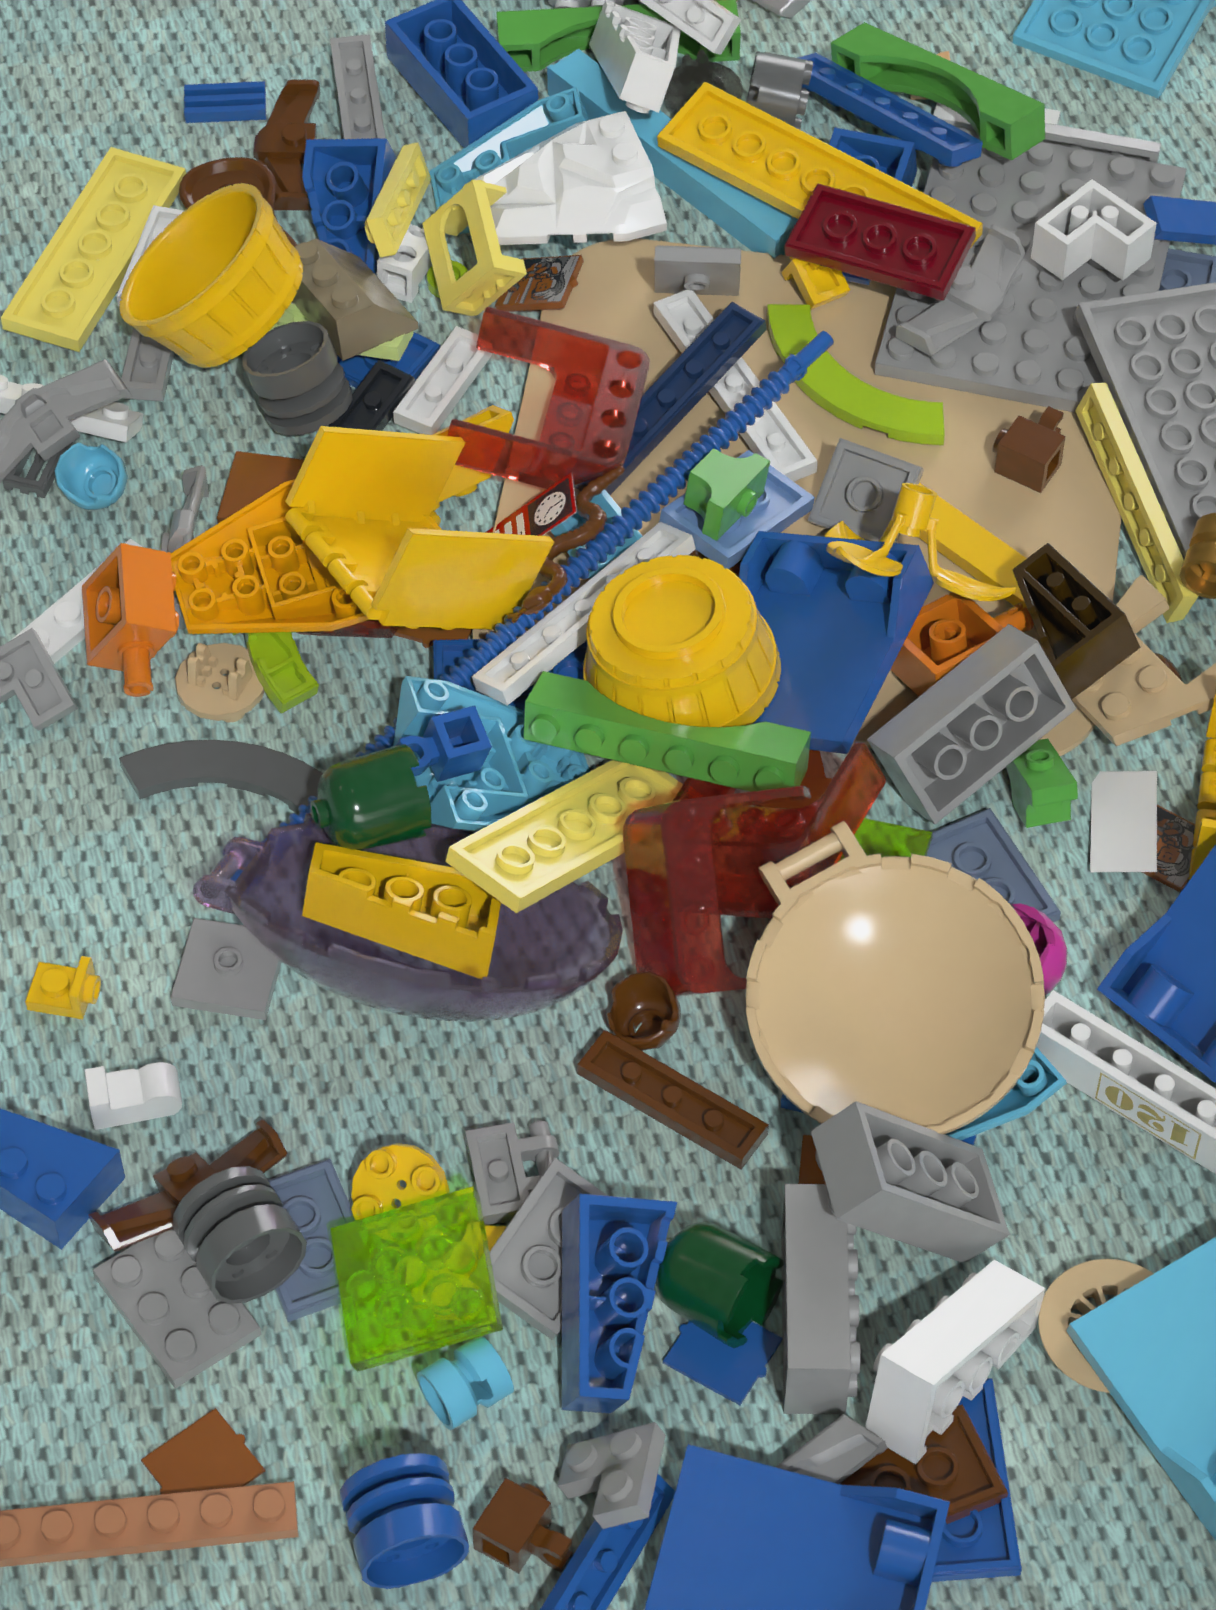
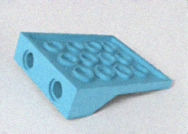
M1033 0L1013 34V44L1159 99L1208 12L1216 7V0Z
M1215 1237L1071 1322L1066 1332L1199 1520L1216 1540Z

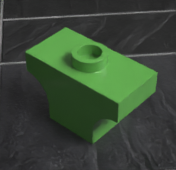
M713 448L690 471L684 505L695 510L703 517V534L718 541L741 516L747 517L756 506L758 498L764 493L770 460L757 453L746 458H734Z
M1049 739L1038 740L1006 766L1011 782L1012 804L1026 828L1071 820V800L1078 799L1077 781Z

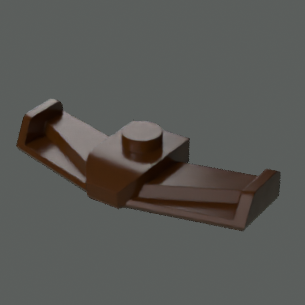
M288 80L278 96L266 126L255 136L254 158L267 166L275 177L274 210L311 211L308 194L302 179L301 164H304L306 139H317L316 123H307L314 105L320 96V83L317 80Z
M261 1119L255 1123L257 1130L210 1165L196 1152L190 1156L175 1159L166 1169L153 1175L159 1193L102 1216L97 1211L88 1214L94 1230L116 1252L173 1229V1214L182 1198L198 1183L211 1175L232 1167L245 1166L258 1169L264 1174L287 1156V1151L277 1132L265 1120Z

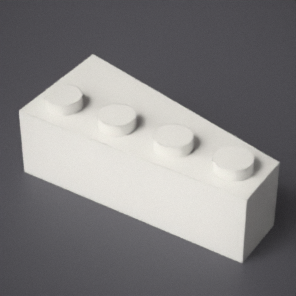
M605 0L589 46L619 99L626 101L625 105L628 108L646 114L650 110L659 113L676 66L681 30L673 24Z
M996 1260L989 1263L978 1274L975 1272L971 1273L960 1289L950 1297L947 1295L943 1296L929 1315L923 1320L916 1319L909 1326L905 1335L893 1345L888 1343L880 1350L873 1367L877 1375L865 1428L886 1442L887 1448L916 1464L927 1451L925 1440L930 1432L933 1430L942 1435L953 1422L954 1415L952 1413L958 1406L962 1396L972 1401L983 1388V1384L987 1380L992 1366L1000 1369L1036 1328L1045 1288Z

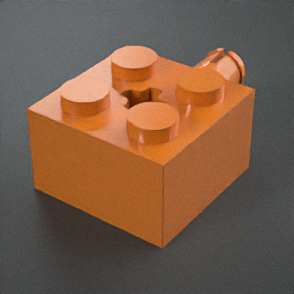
M120 543L82 585L87 665L123 671L124 693L133 697L149 695L154 690L150 659L154 658L156 653L175 636L179 627V614L175 611L174 606L176 575L172 571L170 552Z
M951 592L921 608L890 670L920 697L1008 624L1022 632H1028L1033 629V620L1026 607L1023 608L1022 603H1018L1009 610L992 618L972 599Z

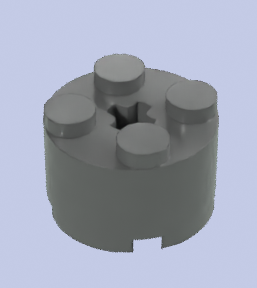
M757 51L751 72L746 103L800 130L802 118H797L796 114L803 116L805 114L809 91H806V88H802V84L809 85L813 61Z

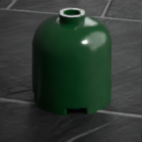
M402 744L330 766L320 776L317 786V800L311 801V813L318 829L324 828L328 837L337 846L351 850H366L425 837L424 829L431 828L432 825L430 799L426 785L417 787L411 768L419 766V762L411 748Z
M700 1222L688 1225L674 1237L666 1239L668 1243L664 1260L659 1266L655 1282L660 1300L668 1308L733 1349L740 1347L748 1341L742 1333L750 1323L756 1322L763 1325L774 1308L783 1286V1280L775 1277L776 1269L783 1267L784 1261L715 1224Z

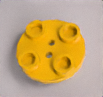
M394 1143L377 1148L361 1161L353 1177L351 1198L353 1201L352 1214L354 1219L384 1241L402 1244L420 1241L440 1225L448 1210L450 1189L444 1170L432 1155L415 1145ZM400 1180L406 1182V1188L401 1187ZM395 1199L400 1200V1207L395 1205Z

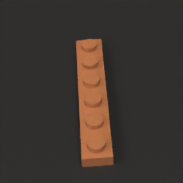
M292 1481L0 1511V1567L299 1537L295 1483Z

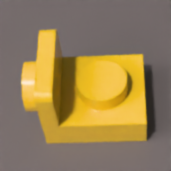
M789 257L791 262L782 272L785 281L794 278L806 304L810 305L811 310L844 297L850 291L842 271Z
M81 956L77 968L39 962L25 1001L27 1010L83 1020L88 1003L96 1004L101 988V978L95 975L92 957Z

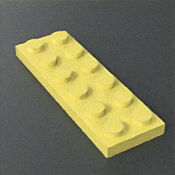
M110 147L1 316L2 328L80 352L122 284L153 205L170 208L179 194L180 183L186 174V168Z
M611 760L449 846L445 862L495 897L503 905L518 913L698 812L702 797L666 772Z

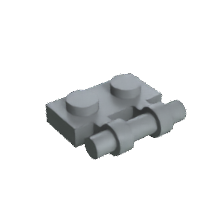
M514 1122L465 1131L483 1225L511 1221L548 1166L559 1156L557 1139L550 1134L548 1122H533L529 1126L531 1137L522 1139L517 1138ZM532 1160L536 1162L539 1175L526 1177L523 1161Z

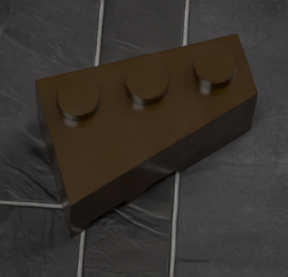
M1049 543L1012 569L1046 656L1071 700L1141 648L1126 614Z

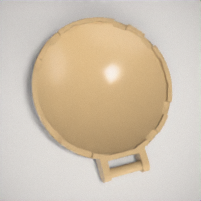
M842 821L831 827V833L776 864L770 861L758 868L764 883L778 904V907L774 911L773 918L766 926L762 936L756 941L746 976V1016L756 1053L767 1074L788 1100L821 1124L857 1101L934 1130L938 1134L955 1131L978 1119L999 1103L1016 1085L1035 1052L1041 1034L1045 1005L1044 975L1039 954L1028 929L1014 908L980 878L977 880L969 874L953 868L951 863L933 857L912 854L911 857H881V854L867 856L845 821ZM840 850L844 854L845 859L791 889L785 882Z

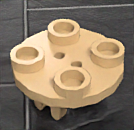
M198 643L196 651L190 653L180 664L175 677L180 704L200 718L215 721L223 720L230 723L242 719L245 713L251 711L261 701L265 692L250 661L248 649L235 644L218 643L205 645Z

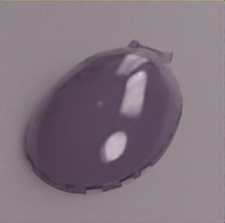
M306 813L304 823L272 828L268 833L265 843L243 837L232 838L225 845L222 851L223 858L209 875L199 878L193 888V895L198 903L205 907L235 914L247 930L273 956L294 972L321 988L368 1007L429 1020L459 1022L502 1020L534 1013L562 1002L592 983L614 961L619 952L623 932L620 915L610 914L607 909L608 897L589 881L581 883V887L571 882L518 913H515L501 903L488 977L479 979L303 917L302 911L315 843L337 846L328 837L324 828L318 829L316 827L312 813ZM432 824L431 828L424 829L425 837L361 851L452 867L445 862L449 846L476 832ZM238 869L243 870L236 881L230 880Z

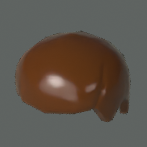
M650 971L633 973L612 988L611 1011L606 1015L613 1035L643 1051L660 1048L676 1033L681 1018V1007L665 977Z

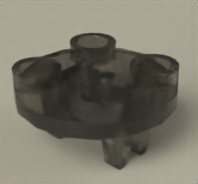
M700 50L697 53L695 61L691 59L690 55H684L681 66L674 69L664 97L665 106L676 115L704 82L742 100L743 87L741 80L730 68L717 62L708 61V56L704 50Z

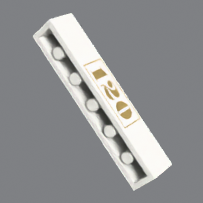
M1053 990L1045 999L1042 1029L1036 1047L1065 1078L1066 1082L1216 1174V1089Z

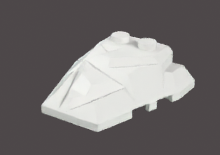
M626 111L576 123L474 179L506 188L507 193L490 207L499 245L547 244L551 235H573L574 243L587 242V234L613 233L614 242L630 241L667 231V221L661 198L655 188V176L652 165Z

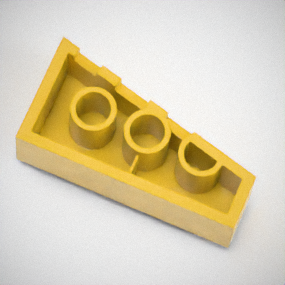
M316 842L308 874L302 916L487 981L501 902L453 867L367 851L351 850Z

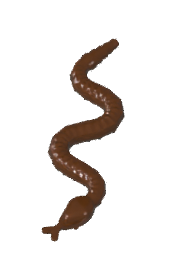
M617 466L615 469L590 481L576 496L577 513L588 521L579 528L553 538L554 544L539 571V574L551 579V581L546 586L536 587L529 592L523 601L521 610L507 616L508 619H512V623H516L522 614H537L552 601L553 596L557 595L564 588L568 581L566 570L553 562V559L561 553L575 549L578 546H583L590 540H594L604 530L607 515L598 504L590 501L594 496L601 494L603 490L625 472L623 466Z

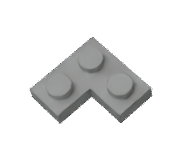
M31 628L0 646V704L17 695L34 728L39 731L79 708L38 633Z
M653 1422L567 1445L558 1487L568 1499L598 1491L592 1516L603 1529L648 1518L666 1435Z

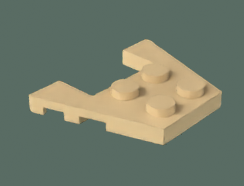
M1140 575L1116 606L1126 614L1141 648L1072 699L1115 746L1171 726L1170 720L1192 711L1202 714L1211 710L1216 690V663L1188 684H1184L1136 635L1137 632L1169 610L1166 598L1143 575Z

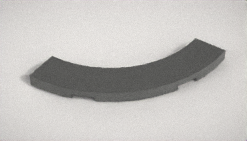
M189 740L142 749L119 758L120 766L139 799L173 789L196 787L198 783L227 784V787L246 790L262 796L268 794L286 803L289 809L297 815L299 814L298 807L301 804L309 805V796L317 797V786L320 776L323 774L309 764L283 752L238 741ZM312 827L325 844L333 843L324 828Z

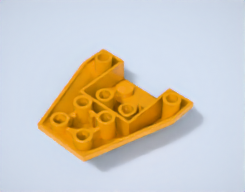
M295 479L280 484L170 553L172 571L176 575L175 591L188 634L334 631L369 620L354 603L350 595L344 591L329 573L328 568L320 562L306 545L305 541L300 538L286 521V513L294 507H289L285 501Z

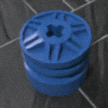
M416 1453L402 1454L379 1460L357 1471L345 1481L339 1490L342 1507L346 1513L348 1529L356 1535L353 1539V1545L362 1581L371 1587L393 1589L437 1578L461 1564L469 1553V1542L461 1514L452 1507L455 1503L453 1487L449 1483L448 1469L446 1463L438 1456Z

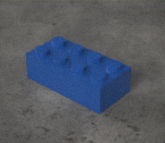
M433 0L385 21L387 58L463 148L538 101V87L462 0Z

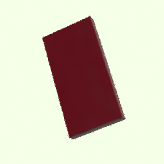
M817 183L785 244V255L944 301L976 238V229L972 226Z

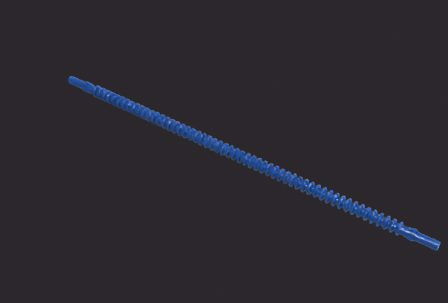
M821 331L796 355L791 354L787 357L785 364L778 372H770L768 380L762 379L759 387L752 388L751 395H745L742 398V403L734 405V411H727L725 419L717 421V427H710L708 435L700 436V443H693L691 451H684L682 459H675L673 462L674 468L666 467L665 476L658 475L656 477L657 484L649 483L647 486L648 492L640 491L638 494L639 500L632 499L629 503L630 508L623 507L621 509V516H613L612 524H605L604 533L600 532L594 539L595 541L590 540L585 544L586 549L579 548L576 551L577 558L570 556L567 559L568 566L560 565L566 570L568 581L564 588L557 595L553 596L552 601L537 614H522L516 623H512V619H508V615L504 617L505 624H496V633L487 632V641L479 640L477 642V650L469 649L467 652L469 658L460 657L458 660L459 667L452 665L449 668L450 675L442 674L440 680H445L467 689L470 688V679H472L474 674L498 656V653L500 654L504 651L507 645L510 646L517 640L516 637H521L526 633L525 628H532L535 625L534 620L540 621L543 619V612L550 613L553 610L552 603L560 604L562 602L561 595L569 596L571 594V587H579V578L587 579L589 577L588 570L596 571L598 569L597 562L605 563L607 560L606 553L613 555L616 552L615 545L623 546L625 544L624 537L632 538L634 535L633 529L640 530L643 526L642 521L649 522L651 520V513H659L660 505L666 506L669 503L668 497L673 498L677 496V489H685L690 471L713 448L720 452L721 449H728L730 446L729 441H736L738 433H745L747 425H754L755 417L761 418L764 415V409L770 410L773 402H778L781 399V394H787L790 390L789 385L796 380L800 381L807 373V368L834 344L833 338L827 332ZM543 581L540 586H546L549 582ZM516 606L513 609V613L518 612L522 607ZM397 717L393 720L394 727L385 726V735L377 734L374 737L375 744L367 743L365 745L366 753L357 752L355 757L393 747ZM309 796V805L301 804L298 807V815L291 813L288 817L290 823L281 822L279 824L280 831L271 838H265L260 843L259 850L227 879L237 892L241 893L272 863L277 865L291 845L299 846L301 844L300 836L309 837L311 826L317 828L311 813V801L317 800V797Z

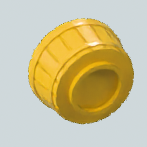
M245 183L229 185L212 192L210 195L208 194L191 205L152 241L128 276L129 279L126 280L120 298L119 310L124 322L131 325L143 336L150 337L175 352L185 362L202 368L214 367L241 355L250 346L252 347L279 321L299 289L303 276V264L298 250L290 243L275 218L272 207L263 198L260 191L255 186Z
M671 555L638 563L626 569L623 574L617 575L604 587V591L600 592L590 612L586 628L587 652L583 666L584 680L588 681L601 694L622 707L640 715L669 723L697 727H733L754 723L775 696L778 688L777 681L780 682L781 658L779 657L780 654L773 633L766 620L760 615L748 587L735 573L728 568L725 569L723 565L706 558L700 559V557L690 555H677L676 557Z

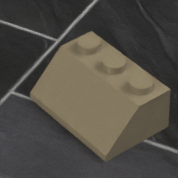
M313 239L295 246L303 264V276L292 303L297 306L308 321L319 323L328 331L336 353L342 360L351 358L403 334L419 329L417 320L359 256L319 239Z

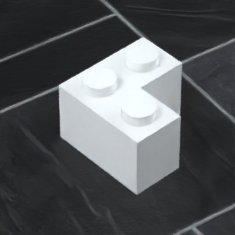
M1091 179L1035 222L1031 259L1061 280H1064L1085 262L1092 259L1123 281L1151 259L1157 223Z

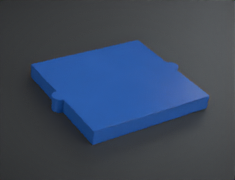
M689 1321L688 1324L680 1326L679 1332L681 1335L664 1358L663 1364L740 1406L757 1379L766 1376V1365L778 1349L783 1338L751 1322L742 1333L748 1341L744 1345L733 1349Z

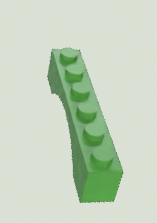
M714 0L739 18L736 0ZM645 4L620 5L670 23ZM603 6L496 12L497 41L524 72L541 71L551 63L568 56L577 49L581 51L590 49L589 44ZM740 23L721 55L711 52L682 30L680 31L677 53L698 62L740 60Z
M865 22L831 42L833 62L887 91L925 97L949 107L971 124L979 140L983 141V148L1012 161L1045 140V104Z
M546 671L542 672L525 701L524 739L789 801H793L808 770L811 732L770 722L719 728L664 722L640 715L618 705L601 694L588 681Z

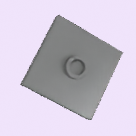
M655 246V293L677 294L688 289L700 295L739 296L741 250L739 248Z
M839 438L808 521L828 530L839 522L844 521L856 535L867 541L879 542L891 520L902 483L918 485L924 469Z
M193 918L171 994L172 1006L266 1020L288 941L287 932Z

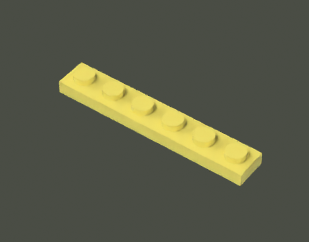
M1091 383L1075 410L1148 581L1167 600L1169 610L1163 613L1166 623L1183 620L1199 596L1188 590L1181 581L1180 571L1184 559L1107 383Z

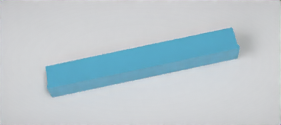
M580 49L575 50L556 64H551L547 67L549 96L577 87L588 120L626 111L649 158L654 176L751 251L768 253L773 258L785 255V244L798 219L658 147L657 135L671 121L670 117L662 111L658 113L650 110L646 114L628 108L625 105L626 101L619 99L601 65Z

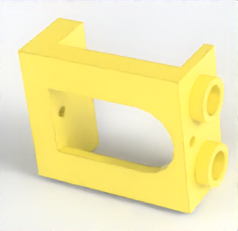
M472 179L422 223L442 309L445 311L468 316L479 315L527 275L523 259L502 255L490 207L507 193L506 188L503 186ZM469 226L477 264L456 281L445 234L457 236Z

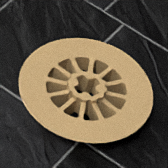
M1097 1259L1073 1266L1053 1281L1043 1297L1038 1316V1326L1047 1354L1065 1375L1087 1388L1110 1393L1066 1330L1071 1322L1096 1308L1087 1300L1088 1298H1094L1098 1307L1107 1302L1104 1295L1117 1296L1154 1274L1153 1272L1127 1261ZM1078 1309L1083 1315L1072 1313V1311Z

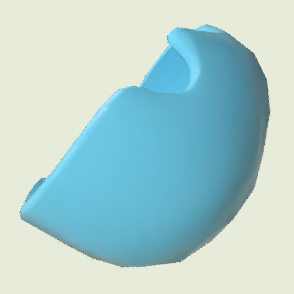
M82 443L72 445L60 455L54 471L57 486L67 499L76 506L87 510L104 509L116 503L123 495L128 479L124 461L104 444L100 446H86Z

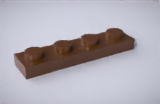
M606 1030L602 1032L577 1064V1074L740 1170H742L768 1135L769 1124Z

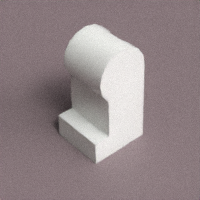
M410 224L396 255L381 257L377 260V277L397 299L412 303L418 293L419 283L432 266L424 229Z
M151 1063L137 1070L133 1068L109 1073L105 1072L104 1066L85 1069L89 1107L94 1130L171 1116L178 1113L182 1108L178 1071L170 1063Z

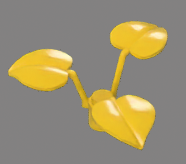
M902 483L891 520L879 542H884L882 548L873 552L860 545L844 541L830 542L826 547V551L832 556L851 563L866 572L880 576H897L901 573L903 565L886 557L898 533L919 537L921 530H927L929 572L932 576L936 577L935 583L940 587L960 596L978 601L1004 599L1013 595L1018 587L1004 588L993 586L965 575L942 569L937 563L935 530L938 520L930 517L937 493L927 487L913 483ZM844 521L836 524L824 536L865 540L856 535Z

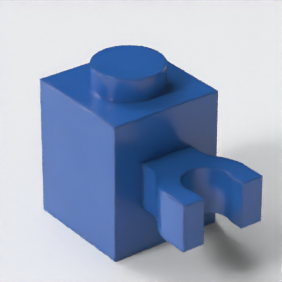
M475 706L431 717L423 737L411 735L399 738L396 745L405 744L419 755V766L411 768L414 776L422 774L431 765L437 782L481 770L492 748Z

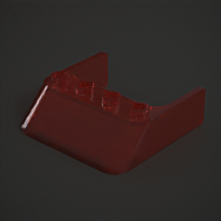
M486 307L476 344L477 349L546 368L552 373L555 379V386L539 441L452 419L447 436L461 437L466 442L455 465L548 489L571 472L573 485L575 486L602 476L611 470L617 469L619 466H623L650 367L648 355L641 348L631 344Z
M859 742L853 744L825 792L818 800L803 808L727 806L737 788L688 777L658 824L657 900L664 910L772 919L778 904L764 883L758 868L770 861L776 864L831 833L830 828L842 821L846 822L855 835L886 783L885 776L866 744ZM842 851L836 852L785 881L791 889L836 864L843 855Z
M795 786L682 799L635 810L627 817L623 826V842L637 973L650 971L665 977L676 997L746 990L747 979L734 974L727 966L725 960L712 839V822L721 809L811 799L809 788Z

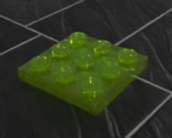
M474 1186L330 1228L350 1363L357 1372L503 1330L480 1196Z

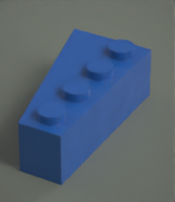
M0 1108V1209L62 1250L89 1220L88 1214L96 1212L125 1179L120 1150Z
M579 1194L562 1210V1410L613 1413L630 1400L645 1338L643 1332L648 1312L652 1310L656 1293L654 1290L659 1266L664 1260L668 1243L666 1242L670 1221L674 1219L677 1202Z

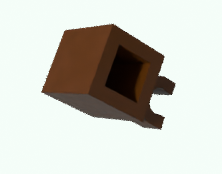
M1048 406L1038 424L1019 415L1008 430L1003 428L993 445V452L997 454L994 472L1041 493L1062 463L1066 436L1061 434V429L1057 426L1062 421L1064 413Z
M505 1478L472 1528L474 1549L518 1574L531 1554L537 1556L546 1565L560 1573L563 1572L572 1558V1552L569 1550L572 1545V1539L548 1529L552 1523L551 1502L548 1501L541 1490L528 1483L518 1485Z

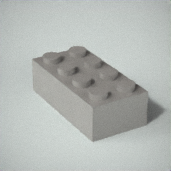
M1008 624L871 735L867 741L908 806L933 824H937L1077 708L1039 642Z
M857 1101L811 1131L817 1151L815 1154L816 1162L823 1172L829 1193V1207L836 1220L959 1262L971 1260L1010 1235L982 1148L944 1134H938L934 1130Z
M785 1184L781 1227V1257L784 1261L782 1267L784 1414L846 1415L848 1397H857V1373H860L861 1357L860 1342H856V1327L859 1326V1295H855V1280L858 1278V1251L854 1249V1235H856L857 1226L836 1220L829 1207V1193L826 1184Z

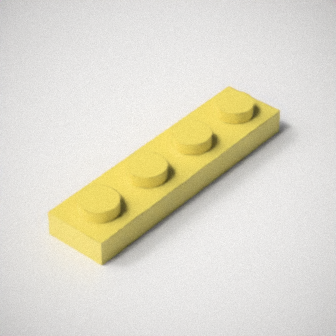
M418 142L402 146L365 221L368 240L372 244L375 243L380 258L396 255L431 181Z

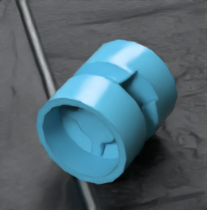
M481 1335L454 1350L452 1361L442 1357L417 1373V1380L427 1403L442 1424L450 1431L477 1415V1405L481 1404L488 1408L514 1392V1385L504 1362L491 1343Z

